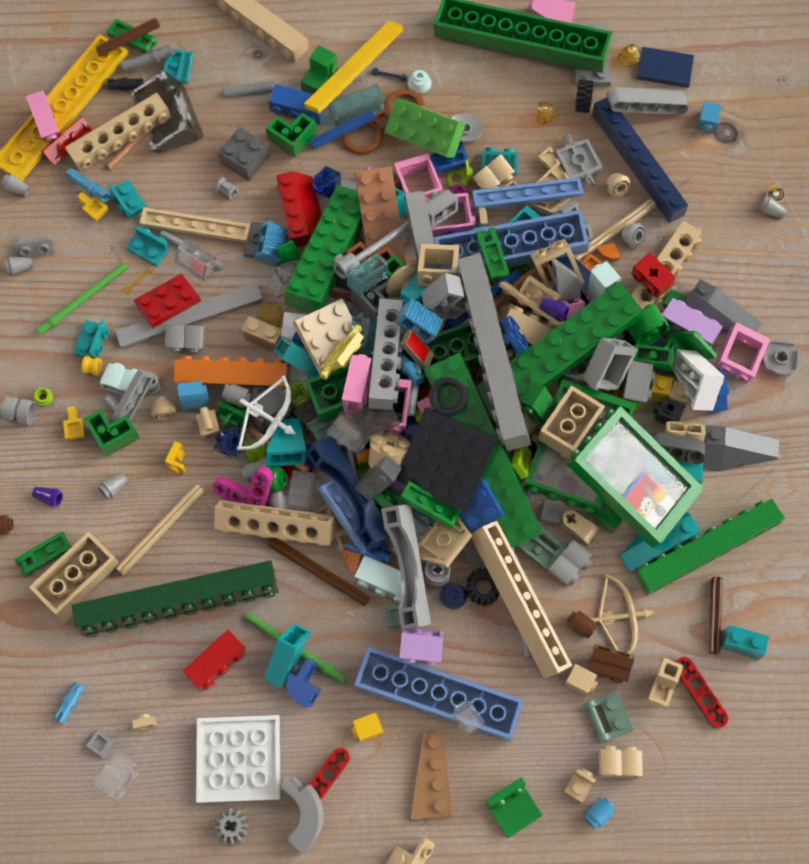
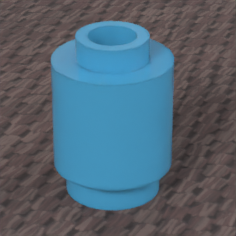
M598 798L586 812L585 821L596 830L599 827H603L615 813L612 809L614 805L607 798L603 800Z

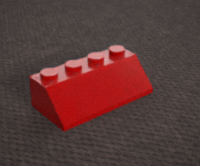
M295 171L276 175L289 238L294 241L296 247L308 245L322 216L313 177Z

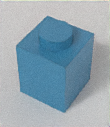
M704 102L697 129L704 132H715L721 105Z

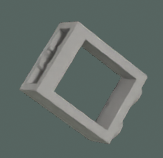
M601 337L582 379L588 383V387L594 390H619L638 349L625 340ZM609 365H610V368H609V370H608V372H607L605 378H603L604 375H605V373H606V371H607V369H608V367H609Z

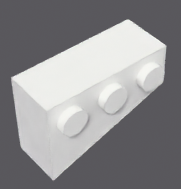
M677 349L673 371L679 383L684 384L686 388L684 393L686 397L691 398L692 409L713 411L723 384L724 375L697 351Z

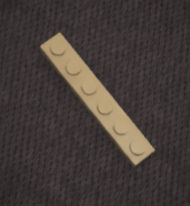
M143 207L139 222L140 227L240 243L247 242L250 224L145 207Z

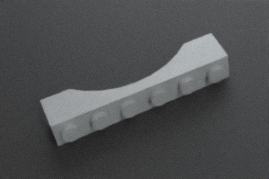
M409 505L383 508L381 510L384 528L394 545L400 566L401 597L398 612L401 629L430 625L431 620L412 508Z

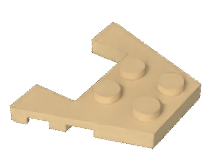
M548 147L538 156V161L548 168L549 171L536 183L570 179L560 166L561 163L558 158H555L551 147ZM511 180L506 186H514L518 184ZM571 198L524 205L551 216Z
M459 516L451 530L435 522L418 544L420 561L449 567L472 537ZM393 546V548L391 549V551H392L394 554H396L395 548H394V546Z

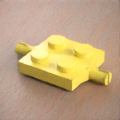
M355 325L351 333L339 341L321 366L323 371L320 373L321 378L326 380L332 371H336L339 367L344 368L351 359L349 357L360 348V342L363 339V336L360 334L362 328L359 325Z

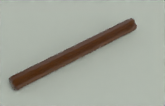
M272 537L269 540V547L361 605L366 606L369 602V595L278 538Z

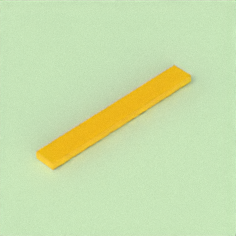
M388 21L304 103L305 108L318 114L325 109L403 31V25Z

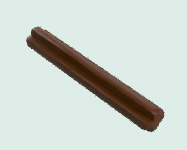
M153 18L96 46V51L102 56L159 28L160 23L157 18Z
M717 576L711 579L709 654L719 655L721 652L723 579Z

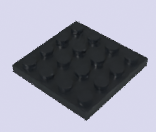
M425 407L396 481L407 485L410 481L422 490L429 492L434 499L467 514L499 439Z

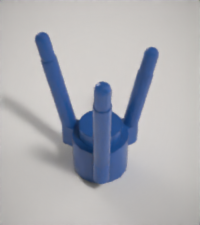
M349 544L345 545L346 548L361 554L359 548ZM382 544L380 549L376 547L373 554L367 551L364 552L363 557L365 555L386 564L391 552L387 551L389 546Z

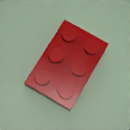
M181 273L134 299V302L150 326L154 328L201 302V300Z

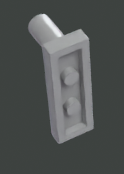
M138 369L121 401L113 394L106 396L104 402L114 411L111 417L114 421L126 415L131 421L155 378L152 372Z

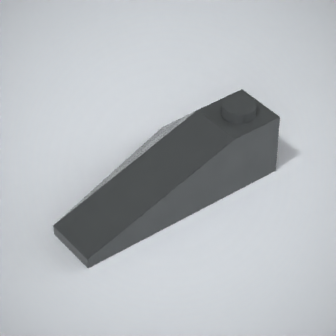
M702 279L698 281L685 303L688 307L699 310L709 319L716 320L723 326L721 329L728 332L737 322L757 332L762 324L718 288Z
M706 425L704 443L706 449L703 469L721 471L731 467H741L746 464L761 463L779 458L778 439L728 427Z

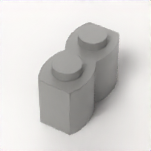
M166 324L165 347H170V351H181V348H188V352H200V349L205 348V326Z
M573 540L552 564L548 573L565 587L568 584L573 585L580 577L577 575L581 569L585 571L592 563L589 560L592 554Z

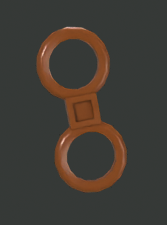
M399 89L392 92L386 98L384 109L375 114L376 119L365 124L374 129L376 133L374 141L366 146H357L349 140V133L341 136L345 148L356 154H368L375 151L383 140V132L385 131L391 113V106L395 98H412L418 105L425 107V101L422 96L410 89Z

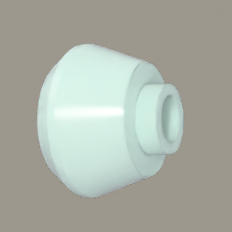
M417 70L409 77L408 87L418 94L425 93L431 87V79L425 71Z

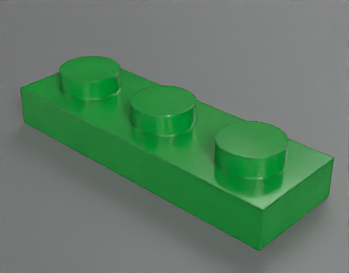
M410 481L399 497V500L450 530L461 512L434 499L429 492L422 490Z

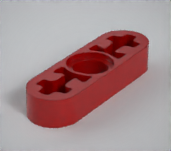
M344 748L335 749L309 783V785L316 789L319 785V782H316V780L319 778L323 784L328 785L326 788L322 785L319 789L321 793L319 796L320 800L324 798L350 762V755ZM342 753H344V758L346 761H340L338 763L337 767L340 768L339 771H337L332 765H328L330 762L335 764V762L337 761L336 754L341 755ZM326 769H331L334 772V777L330 781L322 778V773Z

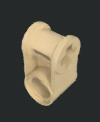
M573 510L566 511L560 520L561 528L585 546H588L599 531L595 524ZM571 518L573 521L568 524L567 520Z

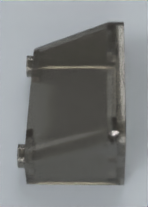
M165 70L131 92L134 106L157 93L168 107L171 115L166 122L160 123L151 130L153 136L149 138L148 145L153 152L160 154L196 142L203 137L202 129L184 85Z

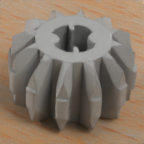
M232 808L228 810V816L222 811L220 814L223 819H215L220 826L213 827L214 831H221L216 835V838L220 839L224 836L223 844H226L230 838L232 846L235 845V838L242 843L243 839L240 835L248 836V832L244 831L243 828L250 827L249 823H243L247 816L243 815L240 817V810H237L233 816ZM230 822L237 824V826H234L236 828L234 832L231 830L227 831V828H229L227 825Z

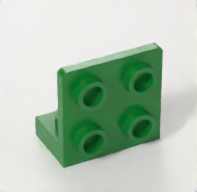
M697 331L670 332L661 345V348H672L675 354L676 350L680 349L695 350L705 359H712L717 356L712 346L707 344Z
M522 777L485 801L507 838H510L542 816V813L524 787L526 783Z

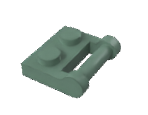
M538 521L543 531L541 535L557 547L558 550L555 552L538 537L517 545V548L548 572L552 564L569 545L566 542L560 541Z
M618 692L583 704L585 710H588L595 726L599 743L633 731ZM595 707H601L611 732H605Z

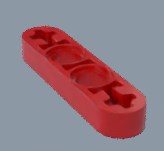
M680 657L676 663H687L688 667L686 670L689 674L692 671L694 674L685 679L684 676L687 675V672L682 669L679 679L708 723L715 729L723 728L728 723L726 711L692 660L688 657ZM694 678L700 681L699 689H693L690 686L691 679ZM703 696L711 698L712 705L710 707H705L702 704L701 699ZM716 706L717 709L714 712L717 716L721 715L723 717L721 720L722 724L720 722L715 723L713 720L716 718L714 713L711 712L709 714L707 711L712 710Z

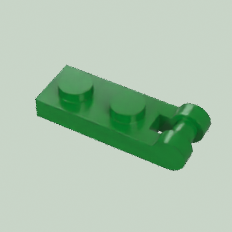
M115 19L106 32L108 36L114 38L135 27ZM145 34L127 43V45L145 54L150 52L152 46H155L158 41L154 36Z
M489 228L485 232H476L477 241L480 245L490 279L494 280L508 276L509 270L495 228ZM491 238L492 241L485 242V239Z
M61 531L17 557L15 562L17 566L21 567V573L26 578L64 555L72 546L64 532ZM32 559L34 563L28 565V560Z

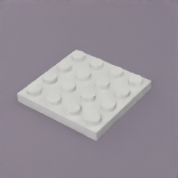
M279 715L197 718L196 803L281 800L279 785Z

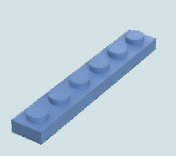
M578 177L472 191L475 210L483 207L489 209L583 197L581 179Z

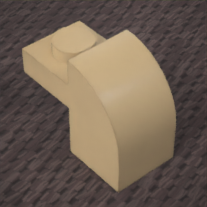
M666 658L663 659L653 680L647 703L664 710L668 708L683 665Z

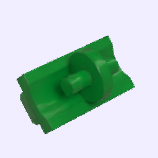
M220 400L217 403L218 410L216 416L224 421L223 428L228 429L230 426L243 428L247 407L244 406V408L242 407L239 410L236 408L237 405L228 403L226 400ZM250 415L248 416L245 430L249 427Z

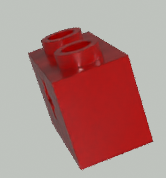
M648 253L637 262L631 273L634 280L641 283L646 291L656 299L668 291L676 280V277L651 253Z

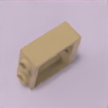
M565 239L555 241L552 245L538 249L530 255L542 283L552 290L553 281L548 283L541 264L565 253L570 261L573 272L584 284L573 253Z
M421 244L417 286L428 287L444 273L457 276L456 267H458L459 246ZM424 264L452 265V270L426 269Z

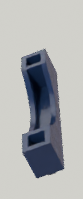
M332 436L313 443L307 451V455L316 469L334 479L349 496L357 515V535L367 551L386 543L390 537L384 528L383 516L373 500L369 502L355 489L360 478L354 472L349 460L342 453L338 443H336Z

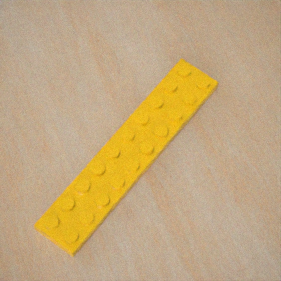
M101 34L98 35L47 96L60 134L67 129L122 61L129 55L128 50L118 47L100 56L96 51V46L109 40ZM33 114L0 151V170L9 175L13 174L21 181L26 178L44 156L41 150L52 142L46 139L42 140Z

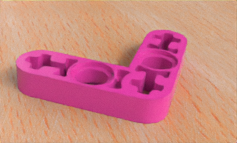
M265 466L259 467L253 474L250 489L226 477H219L213 483L212 488L216 494L231 502L266 506L273 481V473ZM256 487L260 488L263 493L258 492ZM236 492L240 493L243 498L238 497Z

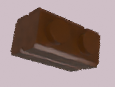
M594 644L588 670L599 678L605 675L611 677L610 680L616 683L628 682L634 662V655Z

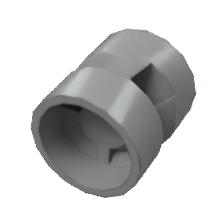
M6 396L1 408V418L11 422L17 420L18 423L30 425L34 420L36 403L33 400L22 399L20 401L17 397Z
M426 563L424 577L428 586L435 589L446 586L450 579V565L447 568Z

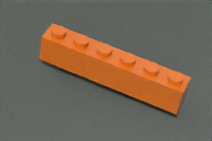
M181 355V359H175L174 382L202 381V383L272 386L284 375L290 386L291 364L285 363L283 359H274V363L266 362L267 359L255 358V362H248V358H236V361H229V357H218V361L211 360V357L199 356V360H192V356ZM283 381L279 384L280 386H285Z

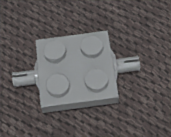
M565 134L563 139L567 145L555 150V155L561 163L563 171L567 173L569 178L580 177V179H585L588 187L594 186L595 182L591 176L601 172L603 166L590 141L585 139L573 142L570 134Z

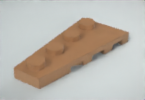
M443 732L423 734L410 821L452 817Z

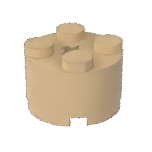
M389 430L372 435L369 449V466L371 468L388 455L401 467L410 442L399 433Z

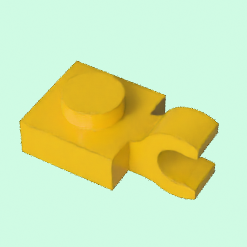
M83 192L77 196L80 199L79 203L84 206L82 208L83 211L96 222L109 211L108 206L95 196L90 199Z
M75 406L67 407L69 420L63 421L66 441L86 438L83 418H78Z

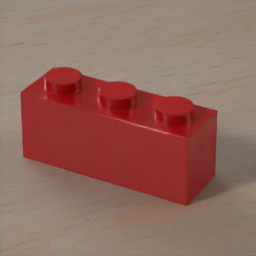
M228 629L187 666L183 673L201 692L204 689L207 691L215 684L214 680L219 675L222 677L230 670L229 666L234 661L239 662L245 656V646Z

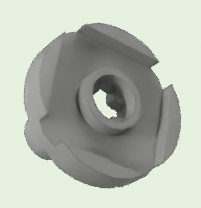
M784 339L774 340L768 344L763 355L762 364L764 365V370L778 377L790 376L800 365L801 354L790 341ZM779 354L783 355V358H786V360H783V362H781L777 359V357L779 356Z

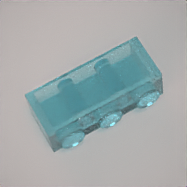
M378 84L334 99L329 104V114L335 127L369 110H373L374 113L383 110L385 106L384 96Z

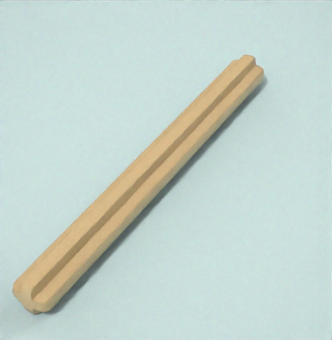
M652 199L647 200L590 240L587 253L573 256L578 261L582 260L595 251L597 247L602 246L622 232L627 225L635 223L652 211L656 203Z
M195 484L116 566L117 571L125 575L203 493V489Z

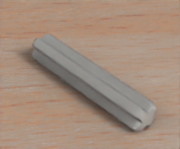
M264 81L222 87L223 96L229 97L270 92L274 89V82Z

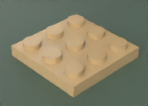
M343 299L293 322L319 374L323 371L321 366L339 341L347 337L356 325ZM364 339L360 342V348L355 353H352L351 356H357L369 350Z

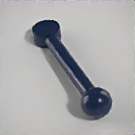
M378 68L372 69V74L374 76L380 74L394 78H399L402 81L407 80V76L405 74L397 75L379 71Z

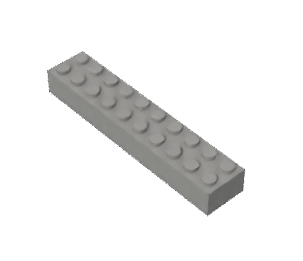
M480 253L458 259L459 266L456 267L458 277L461 279L466 301L465 306L470 317L469 322L474 333V342L476 349H478L479 362L484 372L483 378L485 385H487L488 398L494 409L492 410L493 418L497 427H500L497 428L499 440L502 446H506L508 451L529 446L531 443L483 259Z

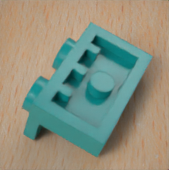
M486 148V151H482V169L499 155H502L514 170L513 174H518V152H514L513 148H504V152L496 151L497 148Z
M129 179L115 187L111 183L108 185L110 198L113 202L117 201L119 204L117 208L121 215L125 214L128 219H131L142 213L143 207L147 208Z
M136 226V234L126 246L127 251L158 267L169 252L167 241L161 236L153 235L145 227L140 228Z
M85 320L73 351L74 356L81 358L90 356L92 359H95L98 355H101L103 340L107 338L109 328L105 321L101 320L100 323Z

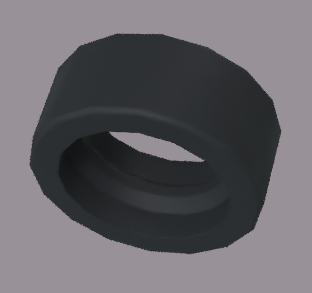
M446 377L439 379L432 385L429 392V400L435 411L451 416L458 414L465 408L468 401V393L462 382L455 378ZM444 385H453L460 392V401L453 408H444L437 400V393Z

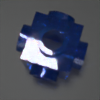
M325 166L313 178L314 192L330 198L336 186H341V172Z
M235 427L220 430L216 437L217 443L214 450L229 458H236L238 452L242 451L236 449L239 446L241 431ZM245 436L243 438L242 447L245 446Z

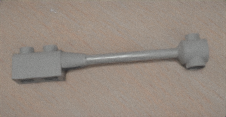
M446 189L440 193L433 191L430 195V200L426 202L431 228L458 211V197ZM408 219L404 224L356 256L352 253H348L345 256L338 254L334 258L333 264L336 274L342 279L347 277L351 280L356 279L361 273L359 262L410 229Z

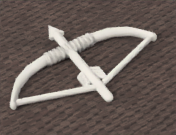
M284 375L251 403L240 399V403L246 406L247 410L237 450L256 449L263 445L273 435L278 426L284 429L287 434H295L291 425L286 426L281 423L291 402V390ZM283 381L286 387V399L283 407L275 416L276 418H273L263 411V406L258 404L257 401ZM249 413L255 417L261 415L271 421L272 424L266 430V434L258 442L251 446L242 447Z

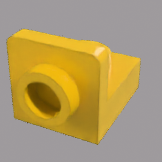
M174 441L165 463L169 471L175 474H179V472L185 474V466L178 463V461H182L185 451L182 444Z

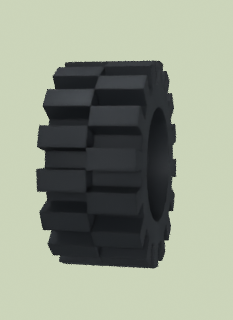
M579 79L575 112L590 113L593 80Z
M484 567V570L478 568L477 571L474 570L468 576L466 591L468 598L470 597L472 602H476V605L479 606L480 604L487 606V604L491 605L494 601L498 600L500 593L487 568ZM480 580H487L491 584V591L482 594L477 591L476 584Z

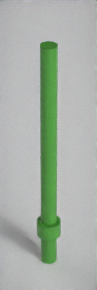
M123 262L57 314H52L48 317V321L36 329L38 333L42 335L52 326H57L61 319L128 269V265Z
M248 612L245 615V620L275 640L282 635ZM305 649L303 650L301 657L305 660L312 659L319 663L317 668L322 670V674L328 678L332 677L342 685L346 682L347 677L336 671L334 666L324 663Z

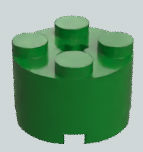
M651 303L644 307L643 317L626 330L635 345L638 343V345L648 346L661 339L660 335L663 332L667 334L670 326L659 308Z

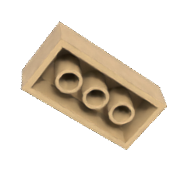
M88 531L29 588L61 620L72 610L71 604L79 603L116 568L119 562Z

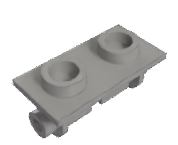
M49 236L37 238L36 241L30 239L19 240V242L14 243L18 257L55 254L53 248L54 241Z

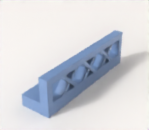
M335 480L320 486L319 492L356 547L363 554L367 549L357 535L358 522L353 503ZM373 548V549H371V550H369V551H367V552L372 553L375 548Z

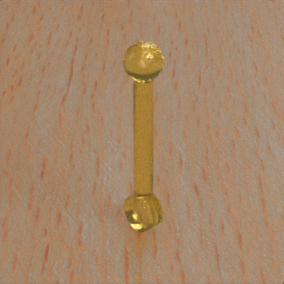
M151 266L147 267V271L130 286H125L123 292L130 294L131 289L149 273L154 272V268Z

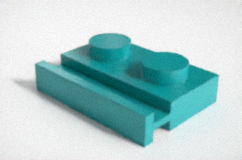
M174 49L175 54L166 57L162 77L163 82L186 83L188 85L194 53L193 51L185 52V50Z

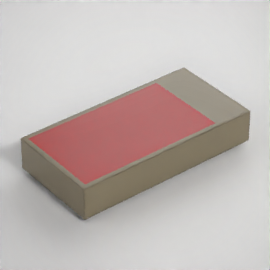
M412 329L406 330L400 345L424 370L429 367L434 353Z

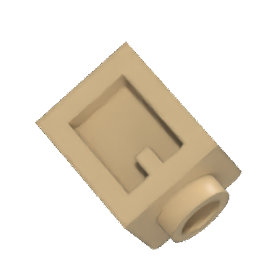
M583 768L581 770L577 769L564 794L582 804L596 779L592 777L593 774Z

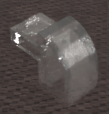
M300 260L288 261L274 270L276 274L267 283L275 297H281L284 294Z

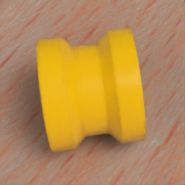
M85 356L82 362V374L87 375L91 373L93 376L98 377L102 369V359H92L90 356Z

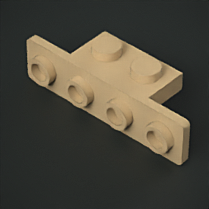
M531 275L526 278L520 290L506 281L499 283L498 286L502 288L504 294L514 296L518 299L517 302L525 307L529 306L533 309L532 312L540 317L544 316L552 326L558 327L565 322V320H556L539 308L543 298L559 301L561 295Z
M423 837L413 854L396 846L386 864H425L426 860L431 856L435 844L426 837Z

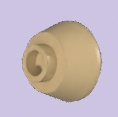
M614 173L609 176L607 189L611 196H622L629 190L630 179L621 173Z
M160 396L155 398V401L152 403L150 414L156 420L167 419L175 414L176 407L170 399Z

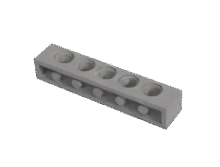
M379 299L368 408L392 410L393 403H397L398 391H394V388L399 386L400 374H396V369L401 367V357H398V352L402 353V346L400 345L402 341H399V337L404 335V327L396 323L402 310V300Z

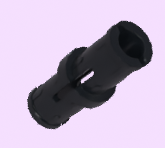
M123 77L120 79H107L108 90L120 89L128 91L129 89H144L143 78L131 79Z

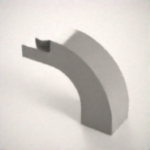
M289 776L284 778L279 785L298 803L301 819L298 827L287 840L301 854H304L314 845L321 833L324 819L323 807L317 792L311 785L301 788V782L295 777L291 778Z

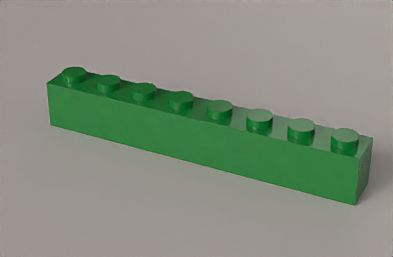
M763 499L755 504V508L751 510L746 508L738 513L739 516L733 519L730 517L722 522V526L718 528L713 526L706 530L705 535L701 537L699 535L694 536L687 545L683 546L680 544L672 549V553L668 555L663 553L655 558V562L651 564L646 562L639 566L635 576L647 596L781 524L785 517L774 500L765 501Z

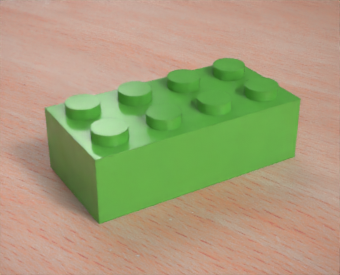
M395 98L384 133L439 155L454 158L466 123L405 99Z

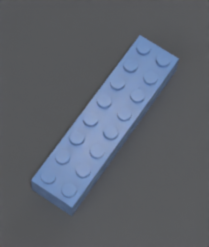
M581 210L434 237L435 244L458 245L459 259L480 253L486 271L488 270L477 241L476 232H485L493 227L496 230L507 267L533 263L531 254L535 253L538 249L552 245L558 240L565 239L573 255L587 253L589 247ZM491 238L485 239V242L492 240ZM565 253L556 258L566 257L567 254ZM439 264L440 269L452 270V265Z
M371 647L367 648L354 684L355 690L508 743L512 739L524 701L418 663L404 662L403 658Z

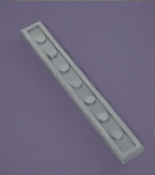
M257 283L201 301L154 328L145 320L115 332L121 349L165 335L166 324L194 325L263 301Z

